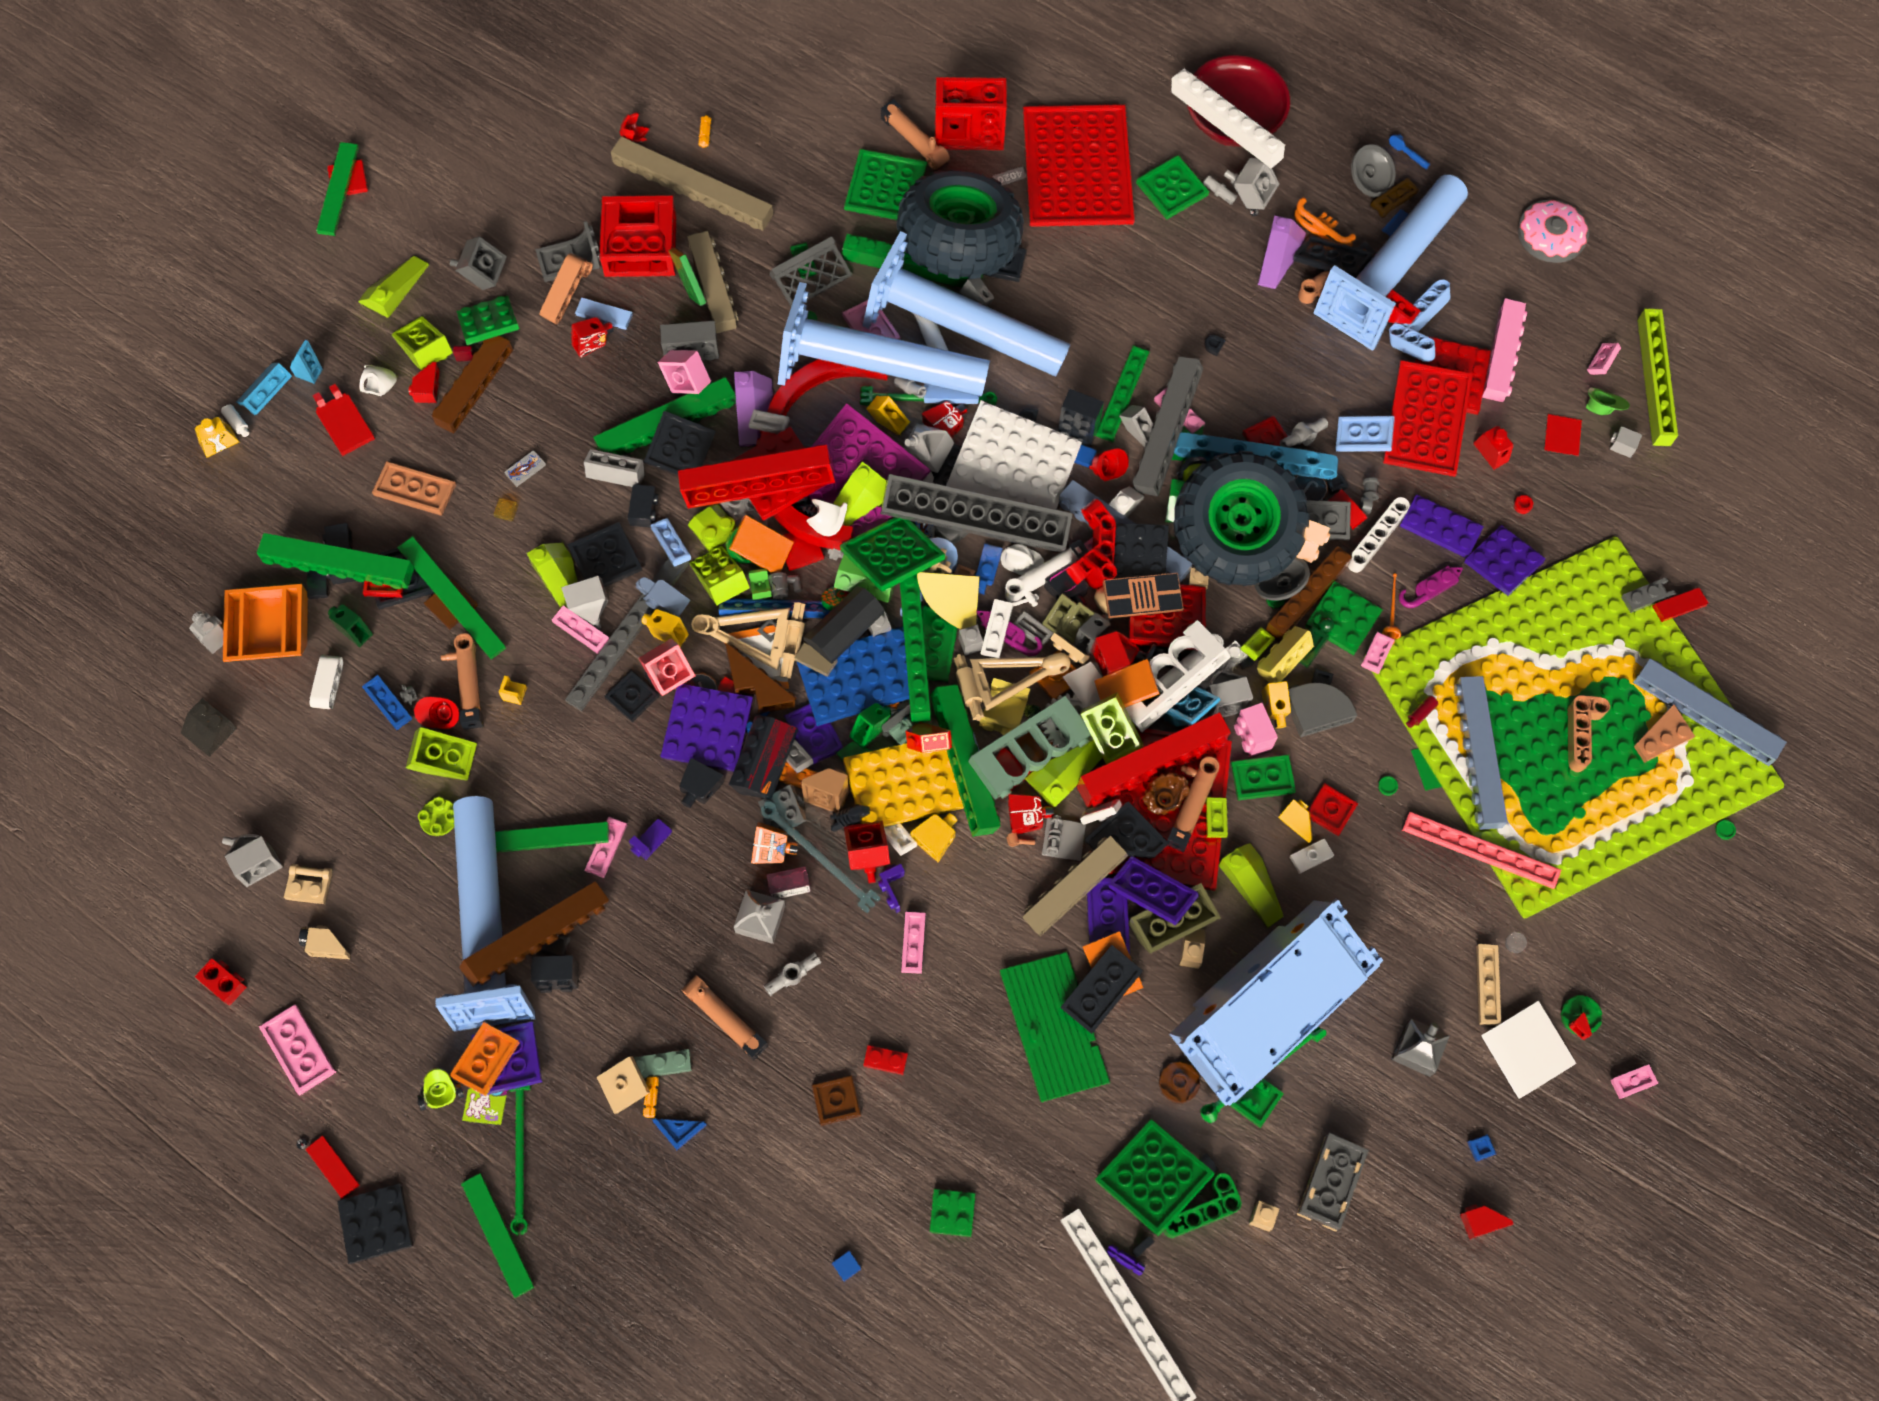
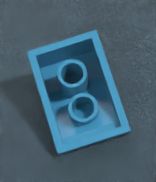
M1195 687L1162 716L1166 722L1176 727L1193 725L1220 701V698L1199 687Z

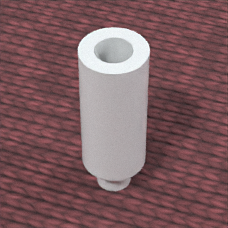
M233 405L224 406L221 413L235 432L242 434L243 437L248 436V425Z

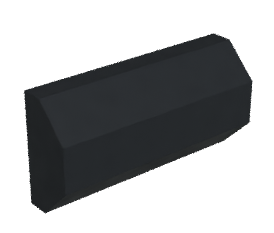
M856 586L804 637V641L832 664L885 613L884 608L876 597L865 588Z

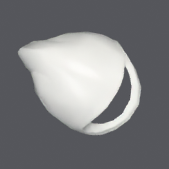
M365 365L360 379V391L378 396L385 395L396 383L397 376L389 369ZM368 377L367 385L364 389V381Z
M812 499V502L817 507V514L806 521L816 532L823 536L835 535L844 522L847 503H843L839 507L822 500Z

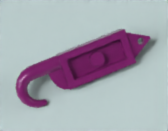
M1447 566L1418 583L1415 588L1418 598L1411 602L1404 599L1406 589H1403L1399 594L1400 603L1406 608H1415L1457 584L1463 568H1450Z
M977 611L982 622L981 626L987 630L991 612ZM1009 621L1004 642L1028 657L1038 655L1042 650L1041 639L1036 636L1037 648L1034 650L1028 649L1023 645L1025 642L1023 630Z

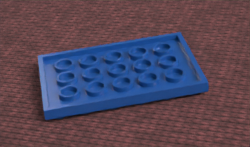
M903 626L874 637L871 635L856 640L837 658L838 662L828 677L796 661L817 726L857 715L874 703L884 707L909 699Z

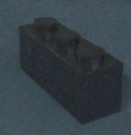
M347 523L324 527L325 534H322V539L325 545L353 550L352 531ZM333 574L326 575L327 579L330 578L333 585L356 581L353 578L346 577L342 579Z

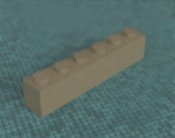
M708 231L687 236L712 321H715L716 332L720 333L736 329V321H739L736 310L733 311L731 307L734 306L731 295L728 296L727 294L729 287L727 281H723L722 278L725 275L723 267L718 265L720 258L718 252H714L713 248H716L713 237L710 238Z
M1111 836L1101 839L1097 844V849L1093 852L1090 850L1083 856L1082 859L1084 861L1079 865H1073L1068 870L1069 874L1064 879L1062 877L1053 884L1054 888L1050 892L1045 891L1038 898L1040 901L1035 906L1031 904L1025 909V915L1022 918L1040 937L1128 857V854Z

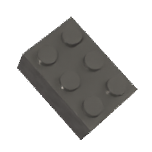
M715 321L660 325L661 345L664 356L670 350L698 351L701 360L719 359Z

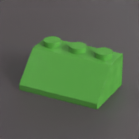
M845 554L843 555L837 571L834 588L851 592L856 586L865 588L877 600L888 603L892 599L895 586L881 592Z

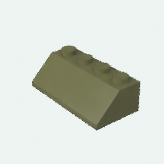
M1201 883L1191 888L1198 892V898L1176 926L1149 910L1130 919L1129 925L1138 942L1150 954L1221 918Z

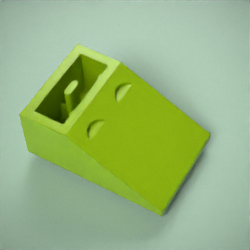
M722 546L714 548L711 552L697 557L689 563L716 605L750 588L742 569Z

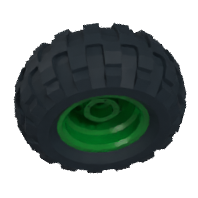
M951 169L947 172L941 170L931 172L929 177L922 176L918 178L915 184L906 191L899 204L897 229L898 235L900 231L907 234L905 242H908L905 252L912 256L911 260L918 266L924 265L928 268L927 271L937 275L939 273L948 275V278L959 279V277H968L969 279L981 278L982 274L992 275L997 273L999 268L1005 267L1017 253L1023 235L1024 219L1019 202L1014 198V193L1009 188L1002 187L1000 181L994 178H987L982 173L974 171L965 172L961 169Z
M1239 451L1231 454L1223 453L1213 457L1206 463H1202L1184 483L1174 507V532L1185 558H1188L1196 567L1195 569L1204 576H1209L1217 580L1218 583L1226 585H1256L1279 575L1301 552L1306 541L1304 538L1306 527L1309 528L1308 501L1304 490L1298 486L1295 480L1296 477L1289 469L1286 470L1277 464V460L1266 455H1255L1251 451ZM1239 498H1245L1246 503H1240ZM1227 505L1228 511H1223L1222 506ZM1259 508L1261 514H1256L1255 509ZM1238 517L1239 519L1243 518L1244 521L1242 522V524L1240 522H1236V519ZM1224 524L1228 527L1226 530H1221L1220 525ZM1258 527L1260 529L1259 533H1254L1253 528ZM1237 534H1240L1242 541L1236 540Z

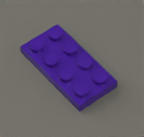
M1417 494L1400 527L1464 558L1470 555L1484 527Z
M1133 856L1129 858L1109 883V888L1175 926L1198 898V892Z
M1104 878L1086 894L1089 944L1120 931L1130 955L1127 898L1109 888V883L1113 878Z

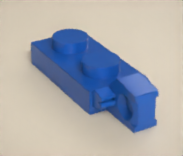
M984 544L976 577H979V594L985 595L987 585L992 586L1003 550L1001 547Z

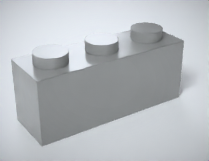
M590 449L584 460L586 478L633 487V484L640 485L644 478V465L641 459Z

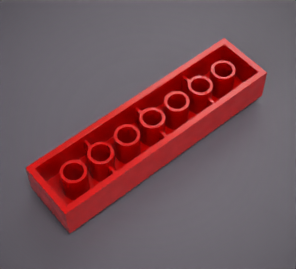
M827 445L798 448L787 452L780 451L776 454L741 458L740 460L724 461L713 465L706 464L702 467L685 468L678 471L680 492L688 509L835 483L833 462Z
M1219 712L1081 776L1077 789L1087 807L1092 805L1097 807L1104 803V799L1109 797L1114 799L1120 796L1121 792L1126 789L1131 791L1137 788L1138 784L1143 781L1148 783L1152 777L1160 773L1171 772L1173 767L1177 765L1180 767L1182 765L1185 766L1190 763L1192 758L1200 759L1207 755V751L1221 749L1224 747V743L1228 740L1227 738L1231 732Z

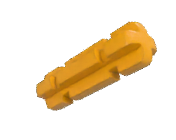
M707 115L701 117L698 144L702 148L709 145L711 118Z
M650 1076L646 1080L650 1093L645 1096L644 1105L646 1108L643 1110V1116L647 1118H653L656 1115V1108L654 1106L657 1105L658 1089H656V1086L659 1084L658 1077Z

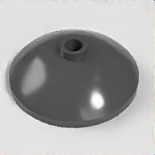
M1366 145L1357 150L1353 156L1351 173L1356 186L1361 192L1371 197H1380L1393 187L1396 175L1395 166L1392 158L1383 148L1377 145Z
M1296 557L1279 575L1270 580L1257 583L1255 589L1261 597L1267 600L1278 601L1288 599L1299 593L1307 584L1310 577L1309 567L1303 559Z

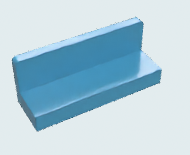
M271 363L236 403L244 405L253 415H257L292 375L280 363Z

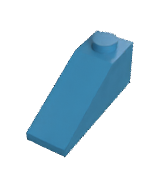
M305 340L292 360L290 368L295 377L315 384L323 368L310 343Z

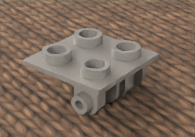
M1054 815L1053 818H1047L1042 855L1081 861L1086 824L1061 820V816Z

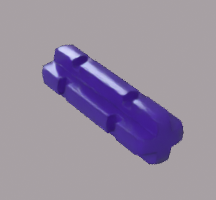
M1111 1244L1106 1251L1107 1255L1112 1259L1114 1257L1115 1261L1129 1270L1132 1269V1272L1140 1276L1145 1270V1265L1139 1261L1136 1262L1135 1258L1122 1250L1119 1251L1118 1247Z

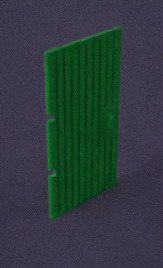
M1068 952L1000 970L999 972L1040 1102L1109 1084L1110 1080L1099 1047H1091L1090 1042L1096 1040L1094 1032L1091 1034L1060 1008L1078 986Z

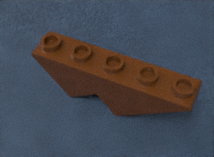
M726 644V654L735 694H755L759 714L795 708L796 696L791 691H786L782 688L779 681L768 677L764 669L757 668L753 661L747 656H742L734 645Z

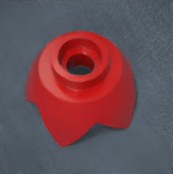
M638 112L626 115L620 126L621 137L634 143L646 141L647 139L643 137L650 129L636 125Z

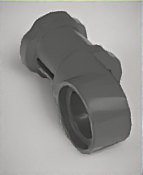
M1374 477L1363 480L1364 493L1359 508L1364 514H1370L1373 501L1379 499V494L1377 493L1379 480Z

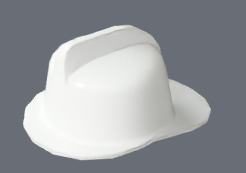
M1023 544L1009 546L1001 555V563L1004 568L1019 575H1024L1044 563V559L1039 553L1027 548Z

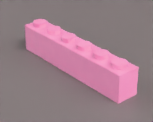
M1505 298L1500 307L1483 398L1503 402L1506 396L1511 394L1512 386H1510V381L1514 379L1515 371L1513 366H1516L1518 361L1516 351H1519L1521 346L1519 336H1522L1524 331L1522 321L1524 322L1527 316V311H1525L1526 303Z

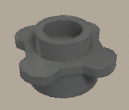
M402 685L400 696L404 702H408L409 706H411L412 701L417 699V695L412 686L406 687Z

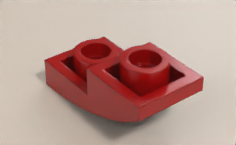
M1340 490L1328 500L1333 502H1351L1350 528L1352 530L1367 519L1363 511L1343 490Z

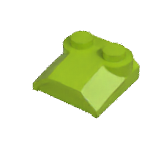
M718 504L709 506L694 516L688 524V527L709 552L725 543L730 532L737 528L733 518L729 517Z

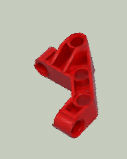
M1093 499L1081 509L1083 516L1093 529L1092 549L1068 567L1066 573L1076 585L1085 579L1092 588L1099 589L1103 586L1104 580L1113 579L1117 575V569L1114 566L1116 522L1102 502L1098 499ZM1102 522L1106 524L1107 528L1103 527ZM1101 547L1105 549L1106 554L1101 551Z

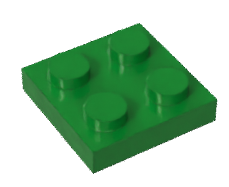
M934 1189L929 1233L971 1237L976 1193Z

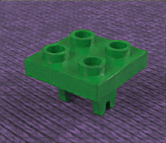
M1262 1078L1252 1089H1249L1236 1102H1233L1230 1107L1261 1128L1284 1093Z

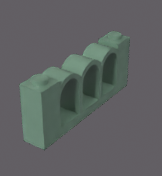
M1064 696L971 756L968 762L993 798L996 800L1001 796L1003 799L1012 793L1011 789L1013 786L1020 784L1026 778L1029 771L1043 769L1051 757L1063 756L1070 747L1074 749L1078 745L1080 748L1090 742L1089 737L1091 734L1083 719L1067 697ZM1051 718L1065 737L1066 746L1063 748L1053 747L1040 731L1038 725ZM1030 732L1044 753V761H1031L1016 740ZM1008 746L1021 764L1023 774L1018 777L1008 775L994 754Z

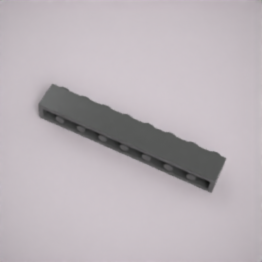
M1178 357L1177 363L1173 366V374L1168 381L1166 394L1162 397L1160 411L1156 414V422L1154 427L1151 428L1149 442L1145 445L1143 459L1140 460L1138 473L1133 479L1134 487L1141 494L1159 497L1179 435L1204 369L1199 359Z

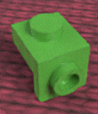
M767 569L749 571L753 600L772 597Z

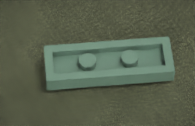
M689 1049L634 1057L643 1078L692 1071Z

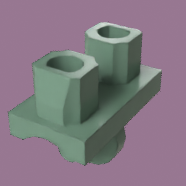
M910 714L890 729L889 734L899 745L907 743L906 730L919 722H911Z

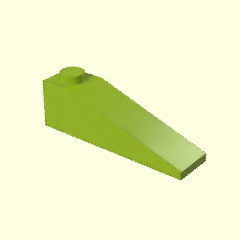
M415 256L411 257L370 286L358 302L389 318L429 264Z
M861 462L850 476L833 503L839 507L843 503H847V511L842 524L845 526H850L854 521L865 516L875 507L880 506L883 501L886 480L864 462Z
M563 543L542 544L528 552L527 556L560 609L562 606L568 608L561 587L577 583L572 556Z
M1091 740L1081 748L1078 746L1066 752L1063 756L1051 759L1043 769L1032 771L1025 780L1049 806L1056 807L1078 785L1080 777L1089 773L1103 757L1095 741Z
M1250 843L1237 848L1221 860L1219 867L1267 928L1284 917L1263 859Z

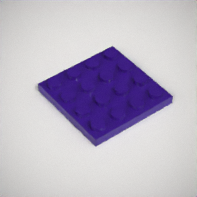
M681 684L676 688L661 758L689 763L690 759L693 758L708 767L734 772L743 748L753 697Z

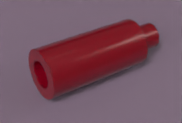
M1428 695L1409 714V720L1406 722V725L1409 728H1412L1414 725L1418 726L1439 705L1437 699Z

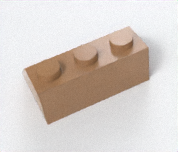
M828 768L803 779L801 782L804 802L834 813L843 809L849 795L848 777L844 771Z

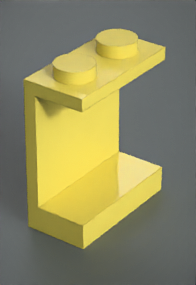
M993 678L990 691L992 697L1014 684ZM1025 688L988 711L984 709V717L981 718L979 726L988 731H999L1002 735L1018 727L1029 698L1030 689Z

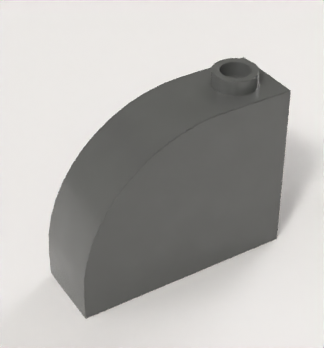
M1309 683L1302 686L1293 685L1288 688L1291 707L1290 714L1300 738L1354 722L1357 717L1356 710L1350 699L1333 686L1322 683Z

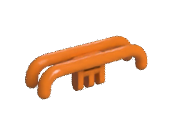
M1300 198L1294 212V218L1301 226L1317 237L1331 241L1336 240L1339 243L1353 247L1352 241L1356 238L1355 234H1350L1347 237L1341 236L1333 230L1337 226L1338 221L1335 220L1330 224L1333 218L1329 216L1325 220L1327 217L1325 212L1320 217H1315L1304 208L1306 198Z

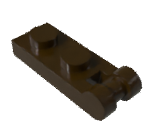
M1407 178L1375 199L1370 206L1373 210L1379 212L1378 215L1381 218H1384L1389 212L1418 194L1419 189Z

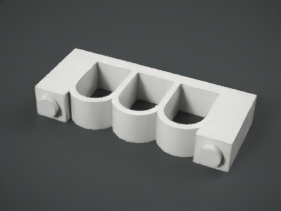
M1198 620L1187 627L1183 632L1185 636L1176 638L1170 644L1169 654H1158L1150 661L1157 687L1163 694L1147 707L1142 702L1126 707L1132 722L1141 732L1145 731L1230 658L1227 650ZM1186 648H1194L1204 657L1190 671H1187L1177 659L1179 653ZM1172 665L1184 676L1170 688L1166 689L1157 679V674L1162 667Z

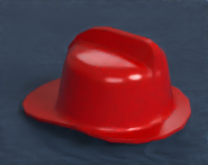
M1112 449L1097 454L1089 469H1092L1094 474L1102 480L1109 481L1125 474L1129 465V459L1124 450Z
M424 697L415 705V718L423 726L450 729L458 722L459 709L452 700L447 698Z

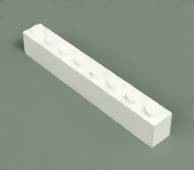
M1182 69L1172 77L1171 92L1268 167L1272 168L1283 159L1284 143L1186 69Z

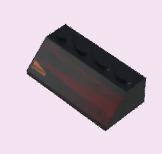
M756 715L728 785L741 795L772 799L798 729L773 717Z

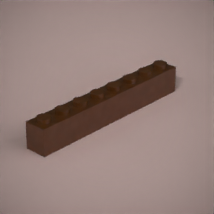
M595 881L467 957L459 968L472 987L478 984L482 986L489 982L494 974L501 975L507 971L508 966L512 963L517 965L525 959L527 954L531 953L533 955L537 953L545 943L550 945L558 939V935L570 933L574 929L573 926L578 923L583 925L590 919L591 915L595 914L597 916L606 910L605 906L609 899Z

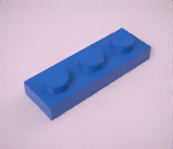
M378 675L362 686L396 730L412 720L409 713Z

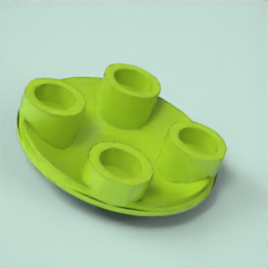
M436 797L428 802L418 813L419 823L423 831L432 836H442L449 833L454 828L453 803L441 797Z

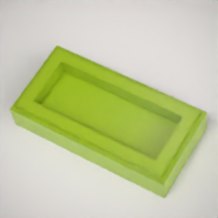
M1260 627L1240 649L1255 661L1271 645L1275 638Z

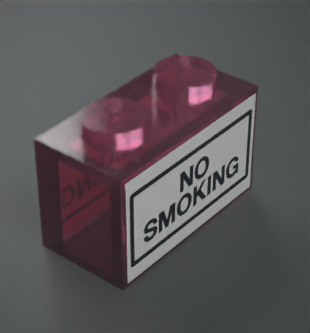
M806 866L767 875L771 897L779 899L811 892Z

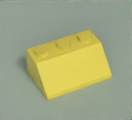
M1296 626L1292 630H1288L1284 634L1283 640L1271 648L1270 654L1259 661L1257 665L1258 674L1269 683L1282 682L1314 647L1311 632Z

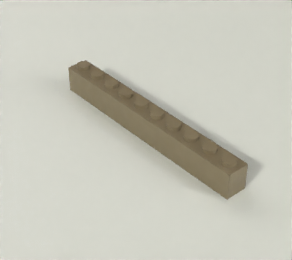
M621 137L611 151L612 161L615 165L629 169L634 174L642 175L647 180H653L662 187H668L678 194L688 196L691 200L701 202L708 208H714L724 215L735 218L739 222L747 223L754 229L764 231L773 217V206L626 138Z

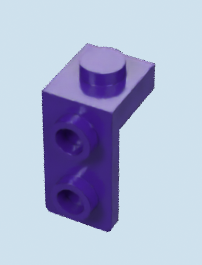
M657 819L639 839L633 836L629 840L630 850L637 857L641 856L647 860L669 837L672 830L661 820Z
M893 864L879 874L880 880L878 884L881 891H886L889 897L886 901L890 909L894 908L895 912L898 913L900 912V906L889 883L904 877V869L901 864L897 866Z

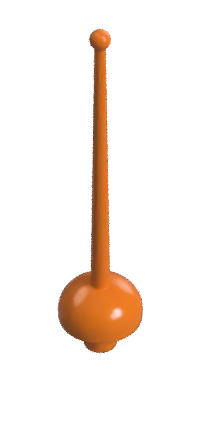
M1396 573L1393 574L1390 626L1382 630L1383 635L1395 640L1401 637L1400 629L1394 626Z

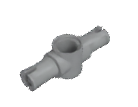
M1322 417L1314 423H1298L1292 430L1291 435L1281 440L1280 446L1291 448L1301 443L1304 446L1311 444L1316 438L1317 433L1328 427V421Z
M814 952L801 962L797 961L796 963L787 964L783 971L778 974V977L763 986L769 996H772V994L784 986L787 988L790 985L798 984L802 977L807 975L806 972L821 964V961ZM794 970L798 974L795 978H789L787 973Z

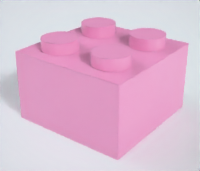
M670 350L658 362L672 393L699 394L711 382L698 351Z
M1263 703L1240 711L1234 728L1237 735H1240L1242 738L1244 751L1248 752L1250 757L1271 751L1278 737Z

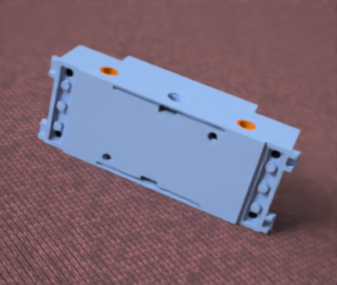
M1334 899L1332 902L1313 901L1286 927L1278 926L1193 1004L1196 1010L1170 1033V1036L1225 1106H1230L1249 1089H1252L1356 991L1383 961L1375 948L1371 946L1367 949L1343 917L1348 912L1343 908L1339 900Z

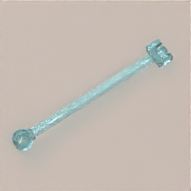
M772 802L764 803V806L761 807V815L766 819L774 820L861 900L857 905L865 913L870 911L865 905L866 903L872 908L875 906V903L870 898L872 897L877 902L881 898L870 889L866 894L783 819L777 812L775 804ZM765 808H770L772 813L766 814Z

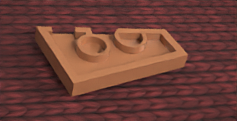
M1673 705L1634 747L1645 763L1692 740L1695 735L1676 706Z

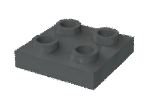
M788 785L775 792L772 799L764 798L758 802L767 825L788 831L807 821L804 814L806 805L803 799L797 795L794 785Z

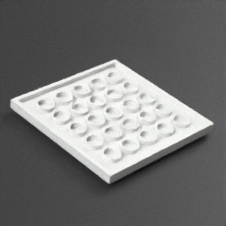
M981 401L946 486L1056 510L1059 496L1065 488L1082 442Z

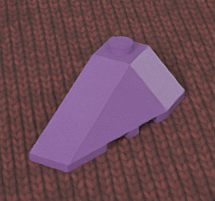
M1274 216L1258 283L1260 286L1276 289L1286 271L1294 262V254L1304 243L1306 233L1292 219Z
M754 371L734 372L739 446H756L757 439L761 437L760 430L749 428V422L753 410L767 412L773 398L772 379Z

